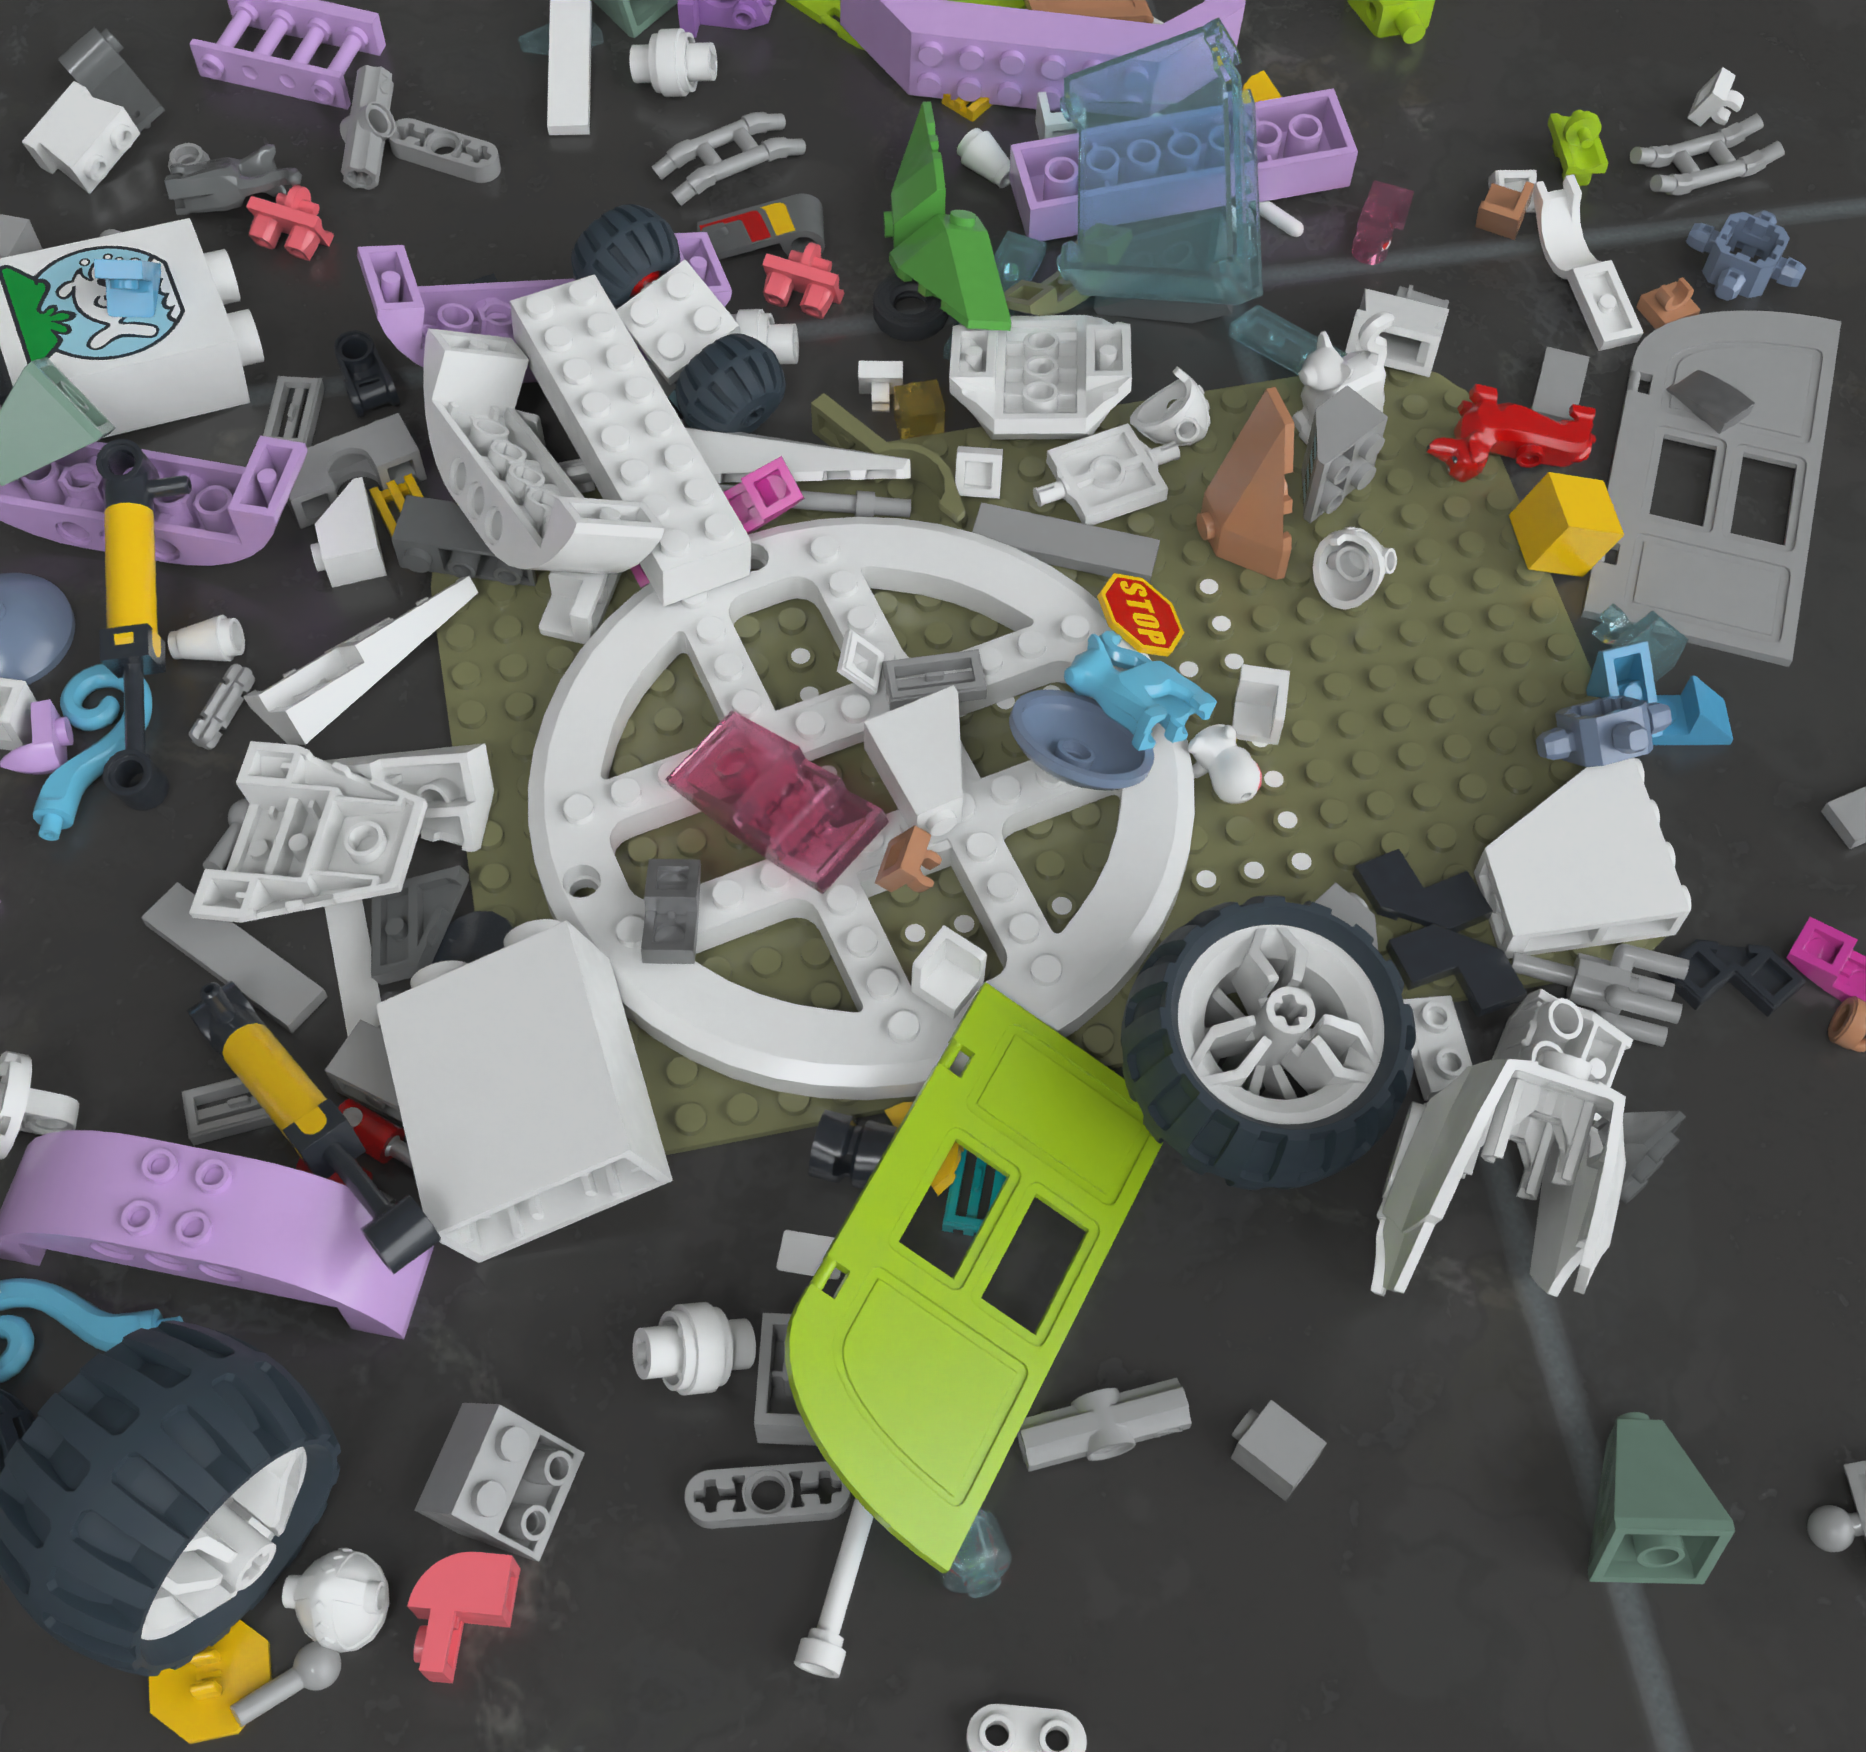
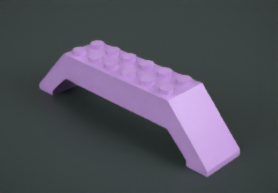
M840 0V25L908 95L943 99V94H951V100H956L960 97L962 100L975 102L979 97L989 98V104L1036 109L1037 93L1046 92L1050 111L1067 112L1083 110L1084 115L1149 121L1154 116L1160 115L1232 69L1245 9V0H1204L1203 3L1162 25L947 0Z

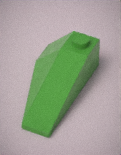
M931 101L922 102L891 192V211L883 212L885 238H893L894 249L933 216L945 214L946 188L941 152H938L939 141L938 136L935 134V121Z
M952 210L950 215L936 214L890 252L889 262L896 275L904 282L912 281V278L919 283L918 292L924 297L934 296L941 299L940 308L966 328L1010 331L1012 322L988 231L974 213L966 210Z

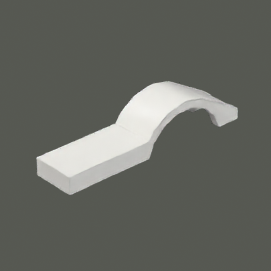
M1574 174L1565 177L1563 181L1564 189L1548 192L1543 181L1535 182L1533 199L1539 239L1545 258L1555 274L1562 279H1568L1598 351L1638 342L1644 332L1612 260L1598 261L1589 251L1583 238L1580 223L1582 192Z

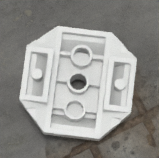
M1088 315L1010 316L1012 322L1010 331L968 329L962 324L953 326L949 373L950 393L974 415L992 440L1083 439L1092 436L1110 410L1131 392L1130 324L1122 322L1112 324L1102 318Z

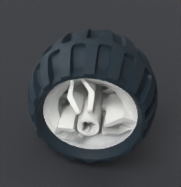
M1275 895L1255 896L1240 906L1238 902L1231 901L1216 905L1197 914L1191 921L1174 930L1165 938L1147 959L1132 986L1124 1010L1120 1040L1123 1052V1074L1129 1096L1133 1101L1138 1102L1144 1115L1143 1124L1158 1143L1166 1141L1183 1157L1181 1164L1201 1176L1206 1172L1225 1178V1183L1228 1186L1246 1190H1259L1265 1187L1287 1190L1313 1184L1344 1170L1367 1153L1390 1127L1406 1097L1414 1069L1411 1053L1416 1042V1029L1413 1009L1410 1004H1404L1403 1002L1404 981L1392 960L1385 961L1380 952L1373 946L1374 938L1357 923L1352 927L1345 921L1332 915L1331 908L1311 901H1307L1304 904L1290 903L1285 901L1284 896ZM1237 992L1249 1016H1245L1226 995ZM1313 1023V1025H1314L1315 1027L1312 1028V1029H1309L1310 1026H1311V1024ZM1227 1057L1221 1070L1217 1064L1221 1058ZM1283 1069H1286L1309 1094L1308 1096L1297 1098ZM1265 1086V1091L1259 1096L1260 1090Z
M175 1320L161 1321L158 1327L151 1329L140 1328L124 1336L122 1342L104 1354H97L81 1367L80 1373L58 1394L54 1393L38 1411L39 1416L24 1436L15 1442L5 1458V1467L0 1475V1576L28 1615L44 1631L70 1649L104 1665L143 1676H158L162 1670L168 1668L176 1670L189 1663L193 1656L206 1647L213 1646L228 1634L230 1628L249 1610L252 1611L265 1597L268 1589L284 1569L289 1567L303 1548L302 1544L313 1526L322 1517L328 1505L326 1501L331 1488L337 1483L340 1466L337 1462V1456L341 1453L340 1445L330 1423L307 1390L281 1364L253 1345L227 1333Z

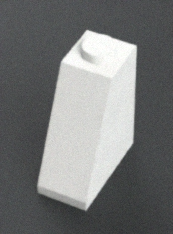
M950 686L864 721V749L908 827L911 828L915 825L932 836H941L951 831L958 823H961L963 785L959 698L955 686Z

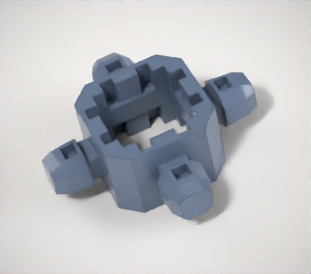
M1762 210L1754 215L1746 212L1730 214L1720 232L1716 231L1715 227L1707 224L1695 223L1686 243L1701 253L1704 251L1710 253L1702 272L1707 281L1715 285L1714 290L1717 297L1729 301L1736 298L1738 294L1746 298L1761 296L1771 278L1777 280L1776 283L1788 287L1798 286L1806 267L1791 257L1788 259L1782 257L1790 237L1783 227L1776 225L1777 220L1773 213ZM1735 247L1742 249L1741 253L1737 252L1736 255L1729 252L1730 250L1734 251ZM1755 255L1762 257L1758 259L1757 263L1749 261Z
M1622 695L1603 697L1562 708L1555 713L1557 727L1545 731L1537 737V751L1540 757L1551 760L1563 759V761L1584 767L1605 766L1649 754L1653 750L1651 735L1665 730L1672 723L1671 710L1665 704L1647 703L1644 700Z

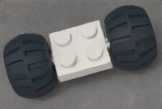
M635 204L621 205L602 214L600 218L595 219L588 225V228L582 232L574 245L571 255L574 279L578 280L595 274L635 343L669 385L677 380L676 398L678 408L690 428L723 433H751L756 430L759 425L764 423L775 412L785 394L784 372L775 353L758 339L740 334L739 324L686 259L680 263L678 240L665 219L651 209Z

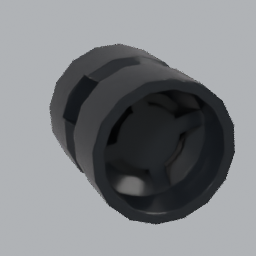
M825 1109L820 1118L811 1149L808 1169L809 1176L839 1183L843 1178L848 1177L852 1187L863 1189L899 1127L868 1120L863 1126H858L855 1116Z

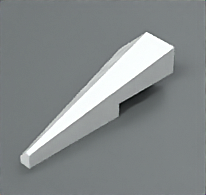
M692 427L686 428L717 483L742 482L741 478L780 456L783 457L795 481L911 478L910 459L742 432L723 433Z
M470 576L462 577L431 598L425 597L415 603L416 607L395 620L389 617L325 651V654L298 670L294 668L283 674L284 678L264 691H257L255 689L243 697L249 707L287 744L306 745L479 592Z
M485 743L324 760L331 764L336 761L348 766L352 773L369 780L374 777L424 798L428 806L419 832L422 839L432 842L443 840L462 846L463 851L475 852L481 848L494 794Z

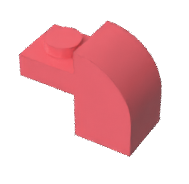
M484 1552L453 1554L432 1565L416 1583L407 1607L418 1619H427L428 1625H421L417 1631L414 1644V1662L420 1663L419 1671L429 1681L453 1684L464 1623L510 1628L521 1569L512 1555Z

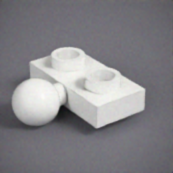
M1451 995L1403 999L1404 1004H1410L1413 1009L1416 1042L1411 1055L1424 1101H1429L1431 1097H1434L1466 1067L1473 1066Z

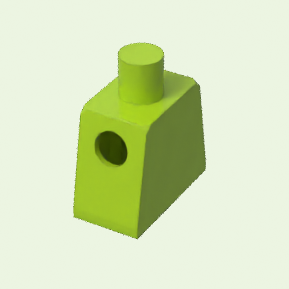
M1347 0L1374 36L1383 38L1401 35L1407 44L1416 43L1425 35L1435 0Z

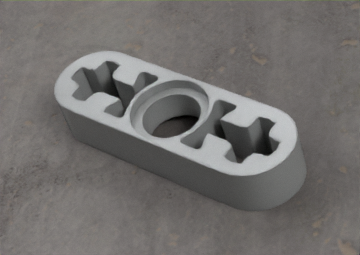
M404 118L395 121L396 130L394 135L389 137L392 153L397 158L476 183L490 182L499 176L501 172L499 154L496 146L492 143L416 119ZM441 147L454 148V150L448 154L440 155L434 153L438 148Z
M827 1462L706 1470L695 1475L689 1481L685 1490V1504L691 1519L697 1525L708 1529L831 1520L843 1514L851 1500V1492ZM801 1478V1491L817 1489L820 1484L819 1479L830 1478L832 1487L842 1489L841 1492L832 1494V1503L820 1504V1498L817 1494H802L801 1501L803 1507L793 1508L795 1496L791 1479ZM767 1480L778 1482L785 1490L783 1502L772 1510L760 1509L752 1501V1493L755 1487ZM743 1483L742 1497L746 1511L736 1512V1500H722L717 1503L716 1512L708 1513L704 1504L696 1502V1499L705 1497L706 1488L710 1486H716L720 1496H737L734 1484Z

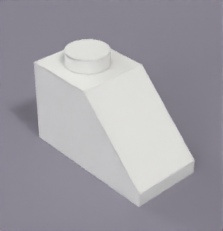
M354 478L315 523L319 543L311 544L314 563L318 572L326 570L332 588L387 576L372 506L363 478Z

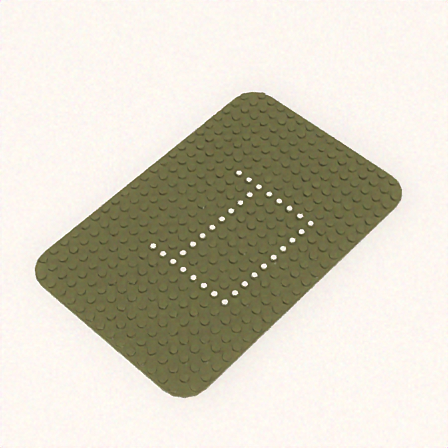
M1384 366L1386 379L1384 384L1385 402L1383 413L1388 419L1383 433L1385 442L1377 455L1374 466L1376 468L1375 476L1365 488L1361 490L1354 489L1346 495L1335 511L1330 514L1324 512L1311 523L1303 518L1302 464L1307 445L1299 437L1300 432L1294 426L1293 472L1284 475L1288 495L1293 499L1292 513L1285 514L1283 517V533L1288 531L1292 536V549L1285 578L1275 580L1217 557L1209 541L1201 538L1196 518L1197 514L1201 513L1206 489L1265 390L1276 387L1291 417L1297 411L1302 410L1301 392L1304 384L1299 376L1204 391L1203 395L1208 400L1210 406L1208 411L1211 422L1206 436L1191 446H1178L1180 459L1158 466V472L1168 487L1167 500L1092 525L1160 540L1150 585L1173 604L1184 635L1168 657L1147 655L1152 661H1162L1171 666L1179 674L1197 684L1217 701L1209 719L1203 720L1196 713L1189 716L1185 724L1188 733V745L1196 734L1209 726L1217 724L1232 726L1236 689L1242 664L1290 671L1285 720L1278 745L1239 739L1236 742L1237 747L1246 749L1252 759L1258 764L1262 773L1260 789L1249 801L1240 804H1230L1221 800L1215 793L1209 773L1199 778H1194L1195 815L1190 852L1176 903L1164 929L1138 971L1110 1003L1077 1031L1066 1037L1109 1069L1123 1067V1052L1120 1041L1122 1021L1130 991L1140 970L1165 938L1174 930L1187 924L1197 914L1230 901L1238 902L1240 906L1255 896H1284L1286 902L1304 904L1307 901L1315 902L1334 883H1337L1347 892L1360 896L1367 904L1369 910L1375 914L1378 951L1385 961L1390 960L1391 957L1386 950L1390 939L1425 928L1426 926L1399 917L1396 921L1378 915L1353 876L1356 865L1400 849L1424 888L1465 871L1469 872L1478 886L1474 871L1485 847L1586 768L1563 761V759H1546L1538 754L1536 739L1543 732L1557 727L1555 715L1557 711L1562 708L1599 699V697L1587 696L1586 689L1592 670L1549 572L1528 570L1509 518V514L1518 506L1520 501L1500 455L1489 454L1482 473L1463 483L1448 474L1444 462L1426 452L1427 446L1436 438L1446 437L1455 439L1454 429L1462 417L1457 408L1463 400L1472 402L1469 399V393L1465 389L1458 387L1439 373L1431 371L1430 377ZM1173 399V400L1169 401V402H1168V405H1167V409H1168V408L1170 407V405H1171L1174 401H1176L1177 399ZM1144 401L1116 405L1110 410L1093 434L1095 435L1129 423L1137 438L1147 445L1148 448L1153 449L1164 445L1154 443L1130 424V416ZM976 427L887 442L918 444L937 453L950 467L954 481L958 446L1003 449L1000 499L960 496L965 509V517L962 518V529L964 531H973L981 502L1081 523L1073 507L1063 498L1039 507L1033 495V488L1056 482L1055 476L1046 463L1047 450L1080 439L992 440L983 427ZM908 478L887 479L878 483L872 479L796 481L800 491L856 495L858 490L875 492V497L911 499L910 518L874 515V517L901 518L940 524L944 513L939 509L940 499L938 495L925 484ZM723 482L718 484L737 485L741 482ZM598 488L581 493L584 498L602 499ZM790 508L752 533L777 526L817 519L854 517V513ZM1345 527L1361 528L1376 538L1384 548H1393L1397 556L1396 568L1393 573L1384 575L1374 595L1360 606L1346 610L1332 607L1321 597L1315 585L1313 575L1314 554L1319 543L1332 532L1345 529ZM1050 565L1082 586L1097 600V595L1110 578ZM631 569L621 573L602 624L629 598L642 589ZM535 570L536 586L506 585L499 581L471 578L479 593L436 630L452 747L485 743L494 787L481 848L475 852H467L474 911H493L508 919L516 927L533 920L553 919L534 862L528 826V784L533 750L544 714L560 680L580 649L585 645L545 636L540 633L539 624L552 595L548 578L550 571ZM432 572V596L454 584L460 578L450 574ZM870 588L902 650L909 658L960 652L1015 632L983 614L951 602L924 595ZM791 599L747 614L734 623L738 636L775 711L853 683L837 672L841 651L821 612L814 603L805 599ZM679 654L640 700L617 744L608 779L717 739L724 731L688 654ZM1050 683L960 716V740L980 778L1030 760L1018 746L1009 725V716L1017 699L1026 693L1036 690H1062L1075 693L1074 690L1066 683ZM864 742L802 764L835 833L899 810L865 751ZM1190 753L1191 763L1193 765L1196 763V760ZM1110 795L1021 829L1007 836L1004 840L1054 933H1061L1078 912L1095 887L1108 860L1118 825L1120 799L1117 795ZM745 796L629 838L622 842L615 852V857L628 887L634 895L641 899H644L649 859L700 860V884L773 857ZM951 866L926 875V877L934 881V885L924 892H915L905 884L893 892L887 890L868 898L910 985L912 984L913 962L943 925L986 952L984 982L993 979L1003 971L1004 968ZM588 887L581 888L574 893L573 897H587L596 890ZM797 917L786 919L697 953L695 956V961L730 982L761 995L798 1005L858 1012L819 929L807 919ZM1489 919L1457 932L1498 948ZM1667 936L1530 956L1573 967L1579 953L1611 961L1615 948L1620 944H1628L1654 951ZM1516 973L1525 989L1553 984V982ZM1455 975L1408 990L1404 983L1402 992L1403 999L1451 995L1453 1003L1468 1000ZM1237 992L1226 995L1245 1016H1249ZM626 1017L665 1155L818 1126L825 1109L861 1118L885 1113L884 1110L902 1102H914L917 1097L875 1100L826 1099L774 1091L730 1078L693 1062L654 1039ZM1313 1023L1311 1024V1026H1310L1309 1029H1312V1028L1315 1027V1026L1313 1025Z

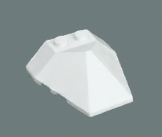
M250 741L236 780V784L249 802V807L226 871L204 870L189 911L192 918L242 923L401 892L428 806L426 800L374 777L369 780L352 773L348 766L336 761L331 764L313 756L310 750L301 746Z

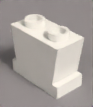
M73 81L22 143L40 168L51 174H54L57 169L61 170L90 194L141 133L124 107L93 98L86 87Z
M1365 288L1360 308L1357 309L1344 356L1351 352L1364 350L1361 349L1358 336L1362 325L1374 314L1385 311L1392 313L1395 320L1389 328L1378 335L1386 339L1387 356L1384 366L1430 377L1449 309Z

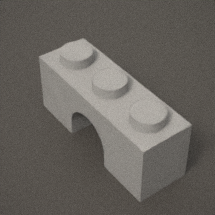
M399 413L376 420L368 425L307 448L305 461L287 500V504L300 529L318 521L338 497L337 492L340 486L349 479L368 477L378 482L382 490L388 489L386 483L395 480L397 485L404 483L403 476L411 473L416 483L427 479L419 449Z

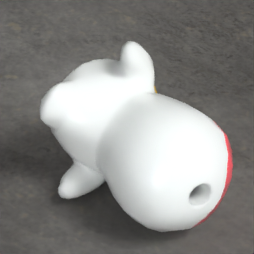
M1217 724L1203 729L1189 742L1188 752L1196 760V763L1192 765L1194 778H1199L1209 773L1213 789L1221 800L1230 804L1247 802L1260 789L1262 773L1249 752L1244 748L1237 747L1236 730L1231 725Z

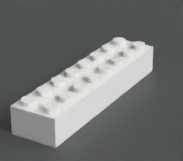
M595 274L511 300L514 340L529 359L528 365L603 499L644 502L665 527L662 539L653 551L639 563L662 605L666 606L749 576L751 565V539Z

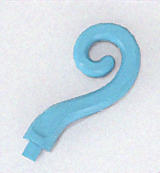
M103 663L83 669L74 675L62 691L60 707L63 716L68 717L70 724L75 728L84 731L99 730L111 725L119 714V702L112 696L103 698L99 705L93 709L82 707L84 699L95 690L114 688L124 693L123 678L118 679ZM144 679L146 730L152 715V693L149 684ZM124 713L117 725L107 735L68 760L48 777L40 790L33 811V819L41 825L39 830L41 838L49 841L58 840L62 829L72 827L81 797L87 787L103 774L104 766L111 756L125 750Z
M12 1278L0 1280V1311L12 1308H33L43 1311L86 1343L105 1352L122 1342L124 1336L140 1328H155L159 1326L161 1321L175 1320L183 1322L181 1316L163 1319L158 1309L121 1314L108 1313L70 1290L38 1279ZM15 1315L0 1316V1338L7 1339L8 1341L6 1350L0 1356V1383L19 1374L30 1360L34 1349L35 1338L30 1324L24 1318Z

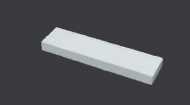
M550 0L547 112L549 135L590 134L591 0Z

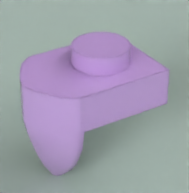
M51 699L31 702L32 743L10 751L1 759L0 767L24 774L44 775L53 773L67 762V746L73 745L74 741L72 727L68 717H60Z

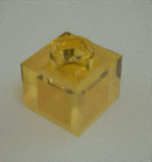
M937 379L894 386V419L900 440L944 433L945 404Z

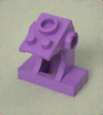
M678 0L679 25L685 32L692 33L694 38L697 36L700 24L748 30L769 23L773 6L777 0Z

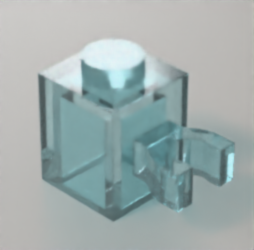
M1614 603L1600 614L1599 619L1602 623L1595 627L1592 632L1601 642L1612 645V648L1640 641H1648L1654 683L1675 667L1689 640L1653 610L1633 625L1626 614Z

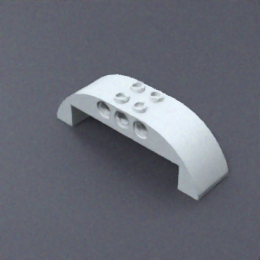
M428 328L424 350L423 389L425 416L435 462L451 496L495 556L509 566L524 570L610 574L624 572L638 565L649 555L662 539L665 527L644 502L584 498L515 409L529 359L514 340L508 337Z

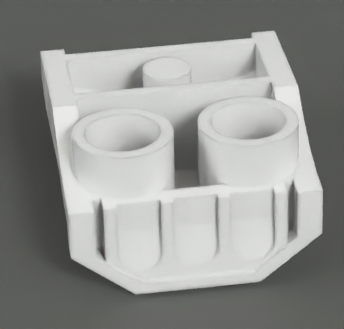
M1539 989L1529 993L1509 1017L1492 1060L1518 1059L1535 1061V1058L1544 1051H1556L1589 1062L1593 1067L1588 1081H1600L1611 1087L1624 1050L1631 1047L1633 1039L1595 1012L1577 1007L1568 999H1559L1545 990ZM1595 1113L1592 1125H1594L1600 1118H1602V1116H1600L1598 1113Z

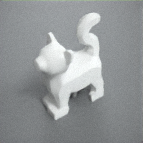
M1383 311L1368 318L1358 334L1361 349L1364 350L1351 352L1344 357H1341L1333 348L1326 331L1321 332L1318 336L1317 349L1307 356L1298 373L1301 382L1304 384L1301 392L1303 408L1292 417L1294 426L1300 432L1299 437L1306 445L1316 408L1347 385L1383 413L1385 402L1384 384L1386 379L1384 363L1387 356L1386 339L1378 335L1394 323L1395 318L1392 313Z

